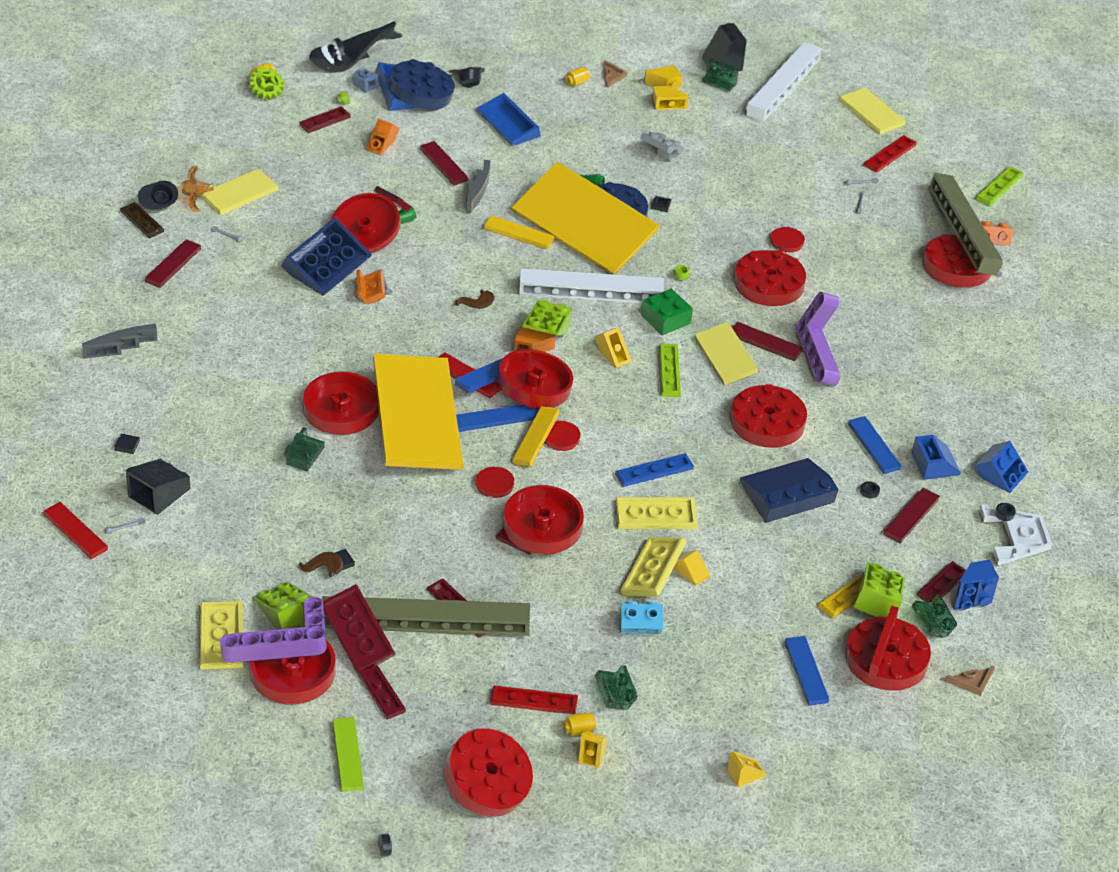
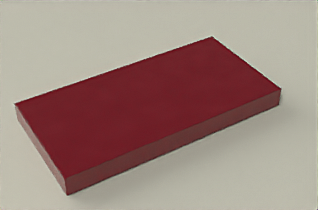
M357 584L323 601L324 614L357 673L376 666L396 655Z

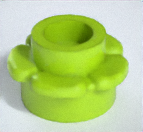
M347 90L340 91V94H338L339 102L344 104V106L350 103Z
M684 265L677 266L673 273L674 278L679 280L688 279L690 277L689 268Z

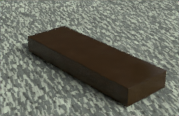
M136 202L120 208V212L149 239L164 232V228Z

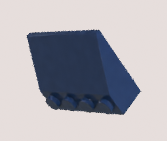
M334 217L286 256L281 266L291 277L324 296L367 261L372 254Z
M809 458L743 476L739 479L765 523L835 502L839 490L831 476Z

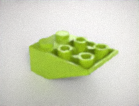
M537 300L523 327L554 335H566L571 323L572 308L564 304L549 303L547 300Z
M868 562L855 597L854 608L875 617H887L891 605L898 607V609L901 605L905 578L898 572H890L879 564Z
M282 582L271 590L260 591L259 595L252 598L277 630L305 627L304 601L313 596L290 582Z

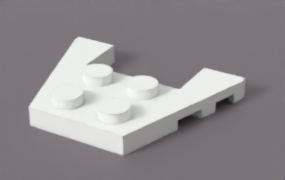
M981 504L980 513L983 522H1004L1011 546L994 547L993 553L997 565L1051 549L1052 542L1043 516L1017 511L1013 520L1002 521L996 517L995 509H990L988 505Z

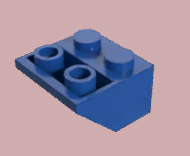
M934 435L915 437L912 455L924 480L961 474L949 447Z
M1011 441L992 445L974 465L983 480L1009 493L1013 491L1029 472Z
M990 560L970 563L959 581L953 605L954 610H966L973 606H987L992 603L999 576Z

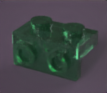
M710 58L707 64V72L702 78V82L730 92L737 85L739 69Z
M303 427L299 433L295 434L293 442L285 449L286 465L308 472L325 448V442L307 436V428Z
M937 595L931 603L916 600L912 604L916 617L920 620L928 636L948 637L957 626L956 620L940 595Z
M621 665L617 672L598 670L594 675L607 708L627 710L630 709L638 698L626 665Z

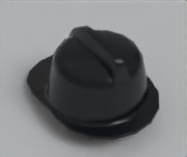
M468 67L449 70L448 72L457 74L460 84L466 88H471L479 85L481 74L485 71V68Z
M163 180L141 187L137 197L140 204L146 209L158 210L174 204L178 199L179 193L173 183Z

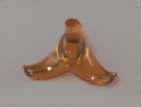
M192 166L188 171V180L181 182V192L189 196L190 208L195 212H200L196 205L197 198L207 191H212L214 186L213 184L198 181L195 178L198 167Z

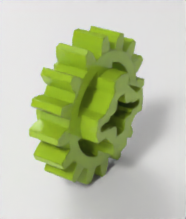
M263 66L262 70L257 68L256 72H252L249 78V88H252L251 93H257L256 98L261 96L264 101L265 98L271 100L272 97L277 99L278 95L281 96L285 87V80L281 79L282 74H277V69L272 71V67L266 69Z

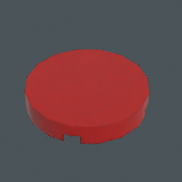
M780 227L772 231L770 243L777 250L780 249L783 252L793 253L799 251L804 246L805 237L801 231L795 228Z
M555 421L544 443L557 451L572 450L579 444L581 432L573 423Z
M494 466L487 467L477 474L476 488L484 496L501 498L512 492L515 479L513 474L507 469Z

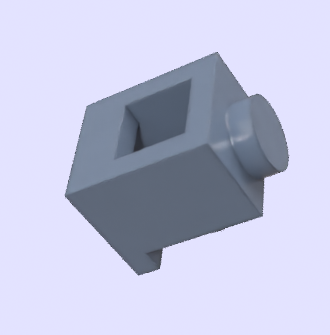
M367 69L356 70L353 74V84L366 93L378 87V74H373Z

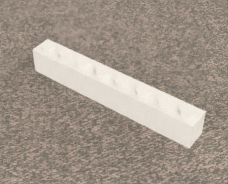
M806 42L797 47L794 54H791L789 59L782 64V67L776 70L773 77H770L768 82L761 87V90L755 93L752 100L747 102L746 116L764 122L819 61L821 48Z
M521 268L519 295L642 303V300L664 291V278Z

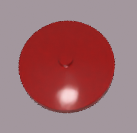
M362 193L350 197L339 205L332 216V219L336 217L370 253L379 251L389 245L397 236L401 225L400 214L395 203L388 197L377 193Z

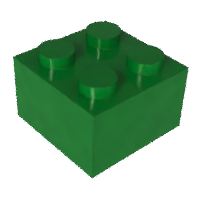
M672 288L642 300L641 316L662 336L691 324L693 308Z

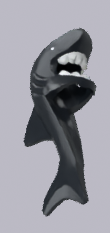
M392 21L382 27L358 34L344 41L340 38H334L328 46L314 48L310 52L309 59L327 72H343L353 67L359 60L369 58L370 56L367 51L377 41L398 39L403 34L394 30L396 22Z

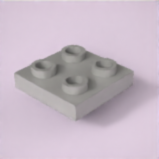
M651 131L649 133H642L640 138L657 147V154L669 161L672 158H676L677 154H681L684 150V147L679 145L680 142L673 139L668 140L666 135L659 132L657 134Z

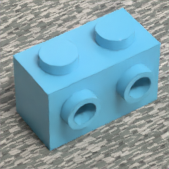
M627 601L625 604H621L620 633L662 634L663 605H658L657 602L637 604L635 601Z

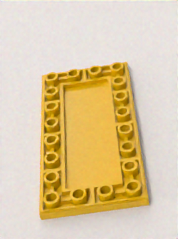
M558 161L511 207L515 213L546 233L554 235L557 240L612 275H615L660 228L659 224Z
M374 353L373 364L385 466L462 470L463 458L448 358Z

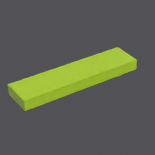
M1009 166L981 191L975 200L990 207L1023 177L1024 172Z
M659 343L662 397H681L678 344Z
M355 717L333 719L342 792L364 790Z

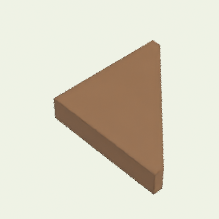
M604 60L606 87L609 88L625 78L628 72Z
M991 666L989 669L979 671L978 669L965 671L955 676L947 675L945 681L981 696L995 667Z

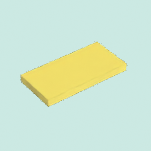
M866 87L840 96V101L879 134L905 125L906 121Z
M258 168L202 192L201 197L221 215L277 191L278 185Z
M728 322L695 334V339L724 385L758 373L756 364Z
M616 497L618 529H697L694 497Z
M649 537L620 590L621 595L659 597L686 544L685 538Z
M243 601L201 602L200 669L243 668V662H225L222 659L220 648L222 636L232 633H243Z

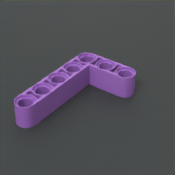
M819 292L798 321L796 331L816 381L834 387L839 383L840 372L822 329L838 308L839 298L835 295Z
M309 597L304 601L305 627L232 633L222 636L220 639L222 659L225 662L233 663L324 653L327 646L322 599Z

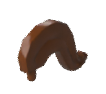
M480 290V293H482L480 298L460 297L456 300V306L464 304L477 309L487 308L493 303L495 296L488 290Z
M323 552L305 565L302 562L299 563L300 569L308 573L325 565L330 571L329 577H332L334 574L338 575L343 570L344 565L339 555L333 552Z

